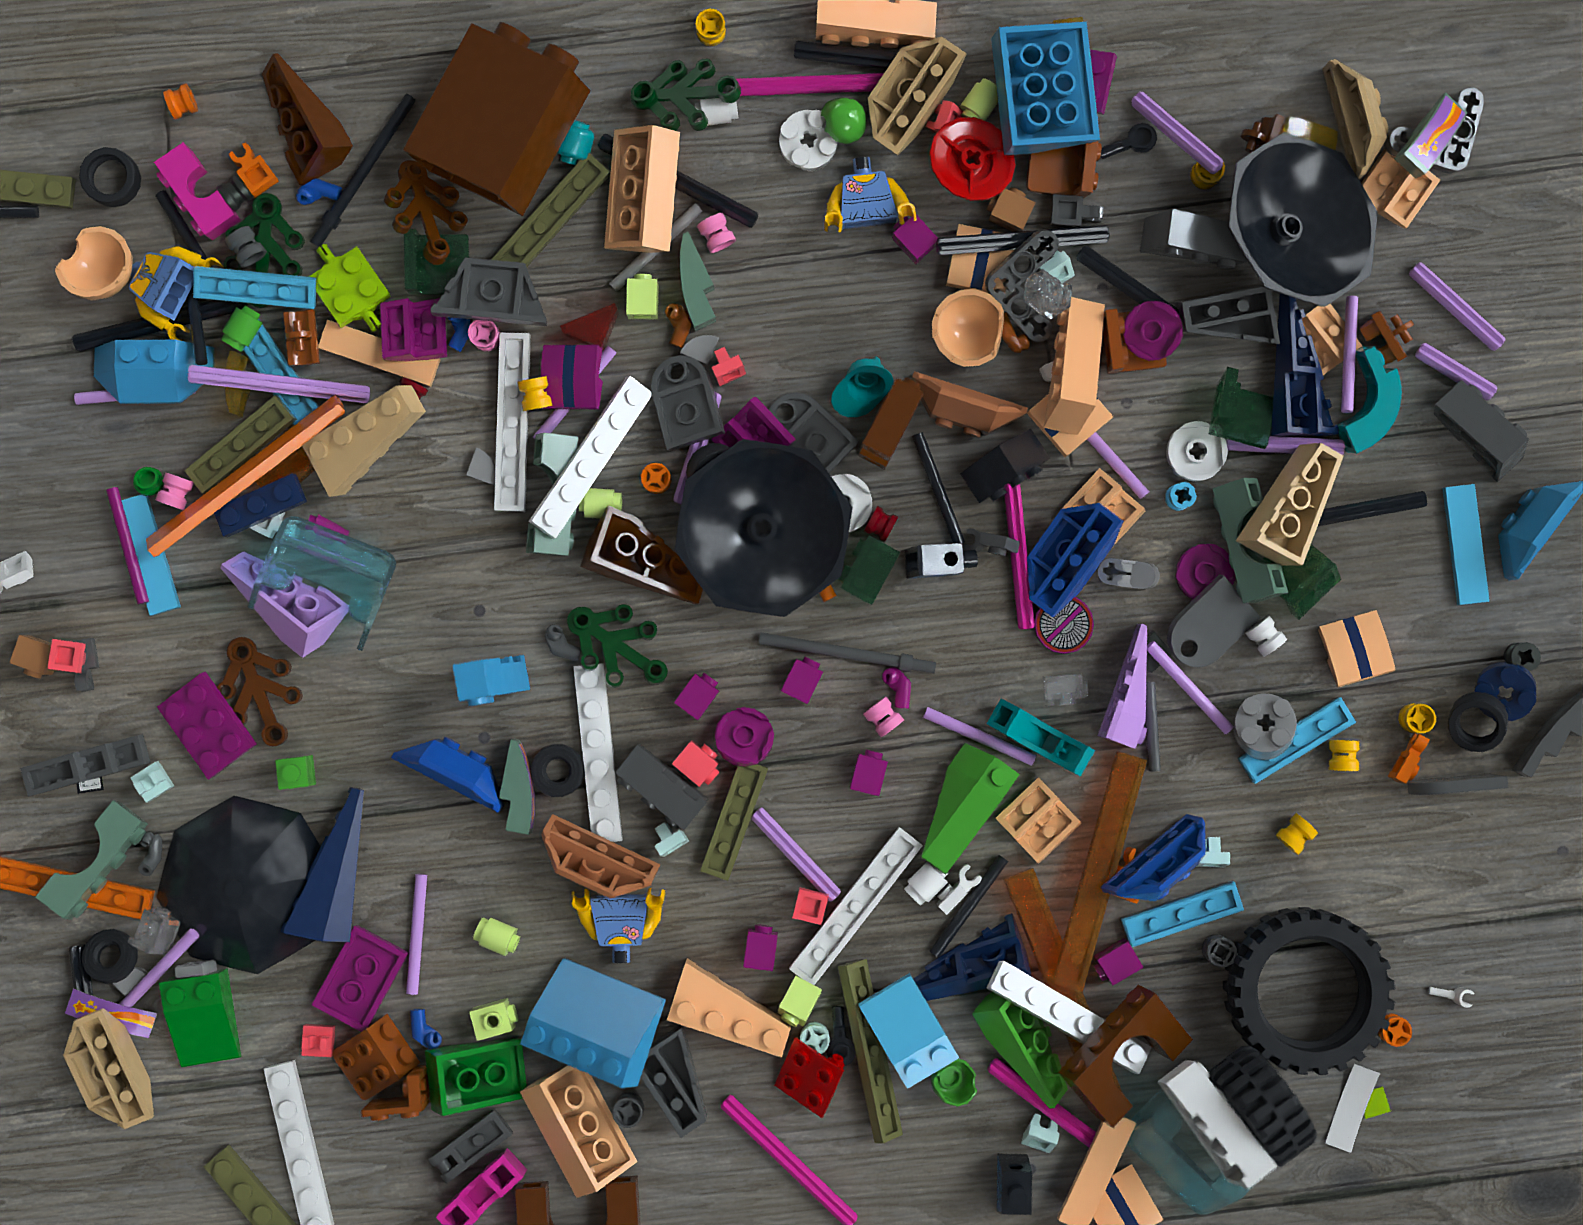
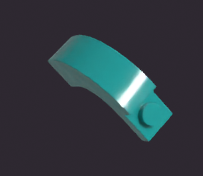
M1363 346L1356 350V359L1367 385V396L1364 405L1357 414L1337 424L1339 438L1344 441L1347 453L1357 454L1381 440L1392 427L1400 409L1402 388L1397 368L1384 369V357L1375 346Z
M1002 698L986 723L1017 743L1080 777L1095 752L1089 746L1056 730Z

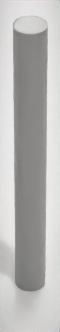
M696 203L672 224L671 241L703 212ZM642 252L609 285L618 292L627 283V278H633L659 252Z

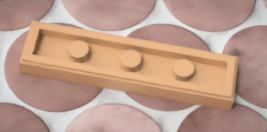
M330 320L326 322L318 348L400 377L403 376L429 387L432 386L441 360L440 358L417 361L384 360L382 358V338L348 326L340 328L336 322Z
M1124 1116L1114 1128L1101 1122L1057 1216L1059 1221L1067 1225H1090L1134 1130L1135 1121Z

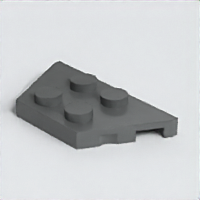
M465 258L458 268L457 275L451 278L446 285L445 292L440 300L431 307L432 316L547 326L546 316L526 264L519 262Z

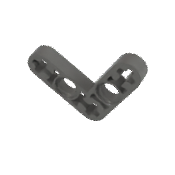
M1466 88L1454 96L1453 100L1467 112L1462 122L1467 129V134L1465 138H1459L1455 134L1431 168L1446 173H1454L1467 166L1484 104L1483 95L1476 88ZM1468 96L1469 102L1473 103V106L1467 108V103L1463 101ZM1398 127L1386 134L1387 139L1384 142L1386 151L1396 156L1404 145L1398 148V142L1394 141V138L1401 136L1400 140L1407 143L1409 141L1407 138L1414 130L1407 127ZM1455 152L1454 158L1458 159V163L1452 165V159L1448 158V155Z
M1045 229L1034 232L987 276L985 281L988 293L1002 305L1006 314L1029 339L1036 342H1042L1049 338L1052 333V324L1020 285L1058 250L1059 241L1057 236ZM1040 237L1046 239L1050 237L1048 241L1049 249H1039L1035 254L1040 258L1036 261L1034 255L1026 251V249L1030 246L1031 250H1036L1040 246V241L1038 240ZM1022 255L1028 257L1030 263L1028 269L1024 272H1017L1014 268L1016 258ZM995 278L1001 280L1005 278L1006 281L1003 284L1006 289L1012 292L1015 288L1016 292L1007 297L999 289L994 291L993 288L996 286ZM1017 298H1023L1026 302V309L1021 314H1014L1011 310V304ZM1031 316L1038 323L1044 322L1041 326L1042 334L1036 332L1032 334L1031 332L1034 330V327L1025 319Z

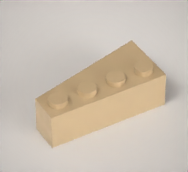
M412 385L395 386L302 445L329 497L346 495L352 488L351 486L370 470L369 467L379 457H382L397 438H401L426 412Z
M1322 443L1299 445L1236 541L1271 561L1281 564V566H1303L1344 456Z

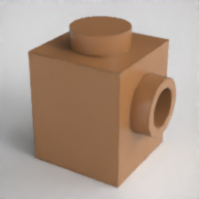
M1016 188L1004 189L1000 196L992 197L987 207V210L992 212L988 221L1012 232L1023 231L1036 202L1025 198L1026 194Z
M19 635L9 663L25 668L23 673L35 678H41L42 675H53L54 671H57L47 669L51 649L50 642L30 635Z

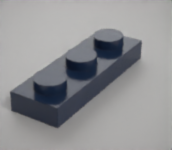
M292 473L229 501L214 514L223 537L228 538L306 503L307 500L297 475Z

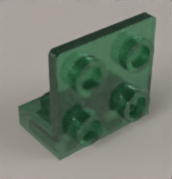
M410 229L404 234L405 290L410 295L444 294L446 285L451 278L457 275L458 268L463 260L469 258V237L467 234L440 235V238L447 241L450 249L445 262L440 265L429 263L423 255V250L428 242L426 235H420L416 229Z
M1227 366L1216 386L1208 434L1265 449L1268 445L1271 429L1273 397L1241 389V383L1237 382L1239 369Z
M1311 544L1303 566H1281L1288 593L1280 595V597L1285 600L1290 613L1300 620L1341 580L1336 564ZM1266 557L1263 558L1268 562L1275 563Z

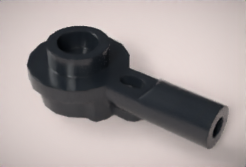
M1146 123L1136 124L1128 132L1127 138L1102 147L1101 159L1103 160L1129 149L1138 153H1146L1152 150L1157 141L1155 129Z
M832 1006L834 1037L829 1042L826 1053L828 1058L832 1057L833 1054L841 1055L844 1059V1066H847L853 1062L856 1056L855 1046L851 1039L846 1036L844 1006Z

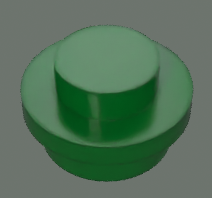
M143 467L135 473L133 479L134 488L143 496L155 495L164 485L162 481L163 475L156 468Z

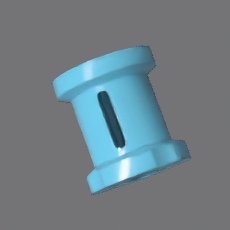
M1187 482L1175 484L1166 491L1165 502L1173 510H1184L1192 506L1196 501L1195 488ZM1183 490V497L1187 500L1178 503V496L1175 492Z

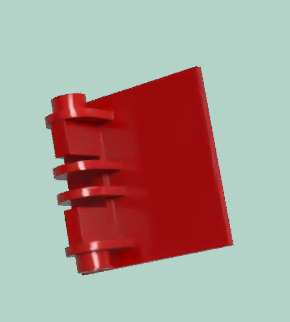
M794 1038L774 1086L820 1118H823L844 1073V1059L838 1054H833L832 1057L826 1058L798 1038Z

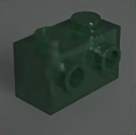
M870 535L866 541L860 539L852 555L857 557L852 567L846 565L841 577L838 579V581L843 583L840 589L872 606L901 552Z

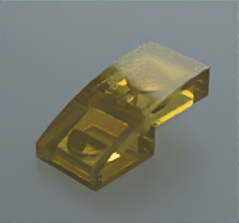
M1289 116L1285 119L1283 133L1286 132L1336 150L1338 131L1300 118Z
M230 350L226 369L245 371L248 357ZM225 387L226 401L230 413L243 417L251 390Z

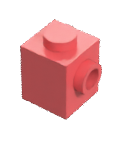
M693 740L672 763L699 787L703 782L709 785L719 774V771L716 769L719 762L715 759L718 754L708 745L704 744L700 747Z

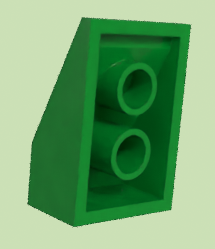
M228 968L203 976L172 977L159 983L163 1013L181 1067L242 1057Z
M514 1038L457 1044L425 1050L431 1110L441 1116L523 1099L520 1091L525 1089L527 1084L523 1047L520 1044L522 1039Z

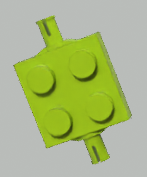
M327 244L322 245L323 250L321 247H318L316 252L325 264L320 270L308 277L316 278V293L339 327L343 328L352 321L363 318L372 332L377 331L372 321L380 329L381 323L373 311L380 303L391 296L359 248L356 246L344 255L335 257Z

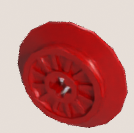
M976 117L957 118L944 124L933 137L929 152L931 168L939 183L953 195L969 201L988 200L1001 194L1012 181L1016 166L1014 155H1004L1002 131L992 123ZM971 159L975 160V163L968 164L966 161Z

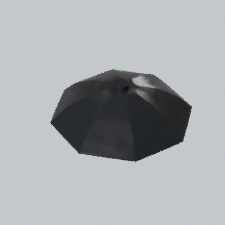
M1284 132L1236 162L1228 228L1265 288L1325 307L1371 276L1378 211L1343 153Z
M742 439L686 479L675 551L715 606L786 617L841 577L853 507L812 450Z
M233 796L174 830L157 899L180 939L189 929H194L198 932L199 937L187 949L190 957L203 961L214 960L216 964L259 974L316 941L284 934L281 932L283 923L288 922L294 909L292 905L295 899L300 897L307 883L306 876L321 846L301 813Z

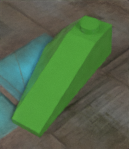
M964 743L947 767L943 787L938 797L936 811L930 824L921 857L946 875L1020 774L997 757Z
M994 992L988 994L972 1013L985 1038L1049 1108H1055L1068 1088L1065 1080L1058 1073L1061 1069L1058 1055L1052 1053L1048 1037L1052 1036L1049 1026L1044 1027L1041 1019Z

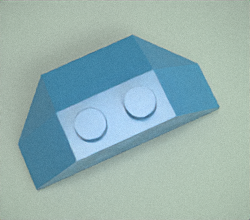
M176 339L114 340L95 348L94 377L120 404H180L203 385L188 381V369L190 365H196L193 343ZM206 346L208 363L197 366L214 367L215 348Z
M1583 481L1543 486L1533 490L1529 489L1523 494L1519 500L1521 506L1515 514L1512 512L1504 519L1501 524L1503 530L1498 535L1503 573L1507 580H1518L1525 569L1583 494Z

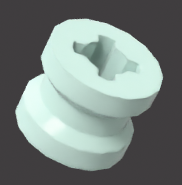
M809 1022L802 1028L800 1040L822 1054L829 1047V1031L822 1023Z

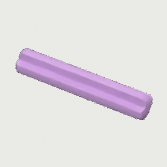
M1423 343L1416 351L1415 357L1453 381L1458 383L1462 380L1467 385H1474L1482 393L1483 399L1489 400L1496 393V385L1429 344Z

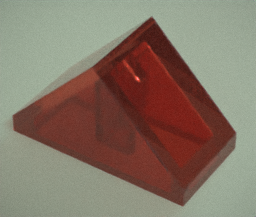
M613 303L563 324L560 328L566 337L586 345H599L603 351L614 328L619 311L616 304Z

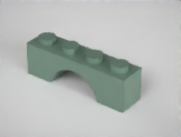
M551 433L535 435L533 464L548 475L552 486L580 446V444H577V436ZM576 509L556 539H552L533 524L528 523L526 553L568 556L569 550H572L574 536L573 533H570L571 521H574L576 516Z
M1241 478L1213 488L1215 496L1213 499L1214 507L1220 515L1222 522L1221 533L1227 541L1230 552L1229 563L1235 571L1237 579L1236 589L1243 603H1257L1288 593L1281 564L1264 560L1257 552L1236 541L1263 500L1258 479Z
M113 800L94 823L100 838V848L95 861L87 869L77 874L64 875L54 873L35 898L63 919L72 920L74 917L78 918L88 907L86 901L93 893L97 894L108 881L106 876L112 869L116 870L127 857L125 853L132 844L137 845L146 833L144 829L148 823L122 803Z

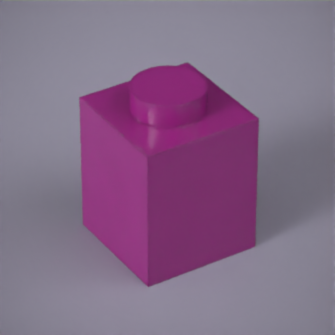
M917 214L916 221L913 220V217L908 218L907 216L904 217L903 225L898 221L893 227L895 232L892 236L893 241L915 265L936 247L938 238Z
M805 656L802 661L796 659L781 691L808 704L823 674L822 671L818 670L820 663Z
M703 673L701 677L694 674L674 703L699 720L720 692L715 688L718 682L706 673Z
M867 749L865 755L858 753L849 786L850 789L875 796L880 795L888 764L887 760L882 759L883 753Z
M755 924V929H748L744 968L773 971L778 932L772 931V926Z
M1125 938L1093 956L1098 963L1093 966L1102 982L1108 980L1112 986L1144 968L1130 943Z

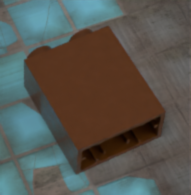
M499 22L493 33L471 23L403 150L427 171L523 216L590 90L574 73L579 64L578 59L564 49L553 44H547L543 53L540 54L528 49L531 42L530 38L511 25Z

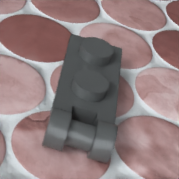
M495 1108L445 1147L437 1151L428 1160L433 1167H438L442 1173L441 1178L447 1184L511 1136L513 1131ZM452 1155L457 1164L451 1166L446 1158Z

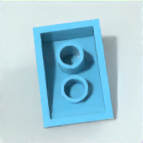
M910 973L858 1003L907 1089L959 1059L951 1041Z

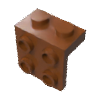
M1097 141L1030 154L1026 182L1027 190L1049 195L1084 196V199L1097 188L1099 176L1095 172L1096 161L1101 156V143Z
M388 1014L333 1050V1058L362 1100H368L401 1079L420 1064V1061Z

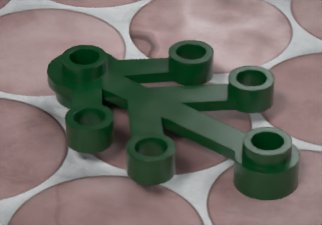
M703 58L688 73L684 63L680 60H675L652 83L649 81L636 83L631 90V102L639 110L650 109L660 119L663 128L676 131L680 126L679 118L676 113L668 112L660 103L661 101H671L688 118L692 128L696 131H701L707 127L708 118L702 110H697L688 100L720 98L723 102L734 103L740 97L741 87L737 79L730 75L721 77L715 86L692 87L701 78L709 79L714 76L716 69L712 61L708 58ZM672 80L679 81L672 88L663 89ZM698 118H702L699 122L695 123ZM674 119L672 123L667 124L669 120Z
M260 194L253 201L252 213L237 226L230 227L226 232V238L241 227L250 226L253 229L259 224V234L254 239L256 242L261 243L267 252L262 259L256 262V272L268 273L271 253L283 267L285 275L301 276L302 266L297 261L292 260L271 236L272 223L285 236V243L293 250L301 249L305 244V239L301 233L293 230L281 216V201L273 194ZM271 204L273 207L272 211L265 214L263 212L264 206ZM295 235L299 236V243L291 245L290 239ZM236 254L228 256L224 260L225 269H230L229 264L231 261L236 260ZM238 263V267L235 270L243 271V268ZM291 265L297 266V271L294 274L288 273V268ZM250 303L256 308H265L268 306L263 304Z
M621 604L616 610L594 613L587 607H577L569 613L567 625L573 634L579 636L582 652L581 666L584 670L594 671L599 664L598 656L593 653L591 636H593L602 644L607 671L605 682L609 687H620L624 679L623 673L618 668L616 653L643 670L644 679L649 684L659 685L665 681L668 674L665 663L660 660L650 661L624 643L625 641L636 639L652 640L657 634V626L654 622L645 621L639 627L608 632L599 625L615 621L622 624L628 623L633 615L632 608L629 605ZM625 609L629 612V617L625 619L620 618L618 612ZM584 616L587 618L588 623L581 626L577 623V618ZM650 626L653 628L654 633L652 635H645L643 628ZM585 658H594L595 665L591 667L585 665ZM657 666L661 669V674L654 676L651 674L650 669ZM617 674L620 677V681L612 683L609 680V676Z

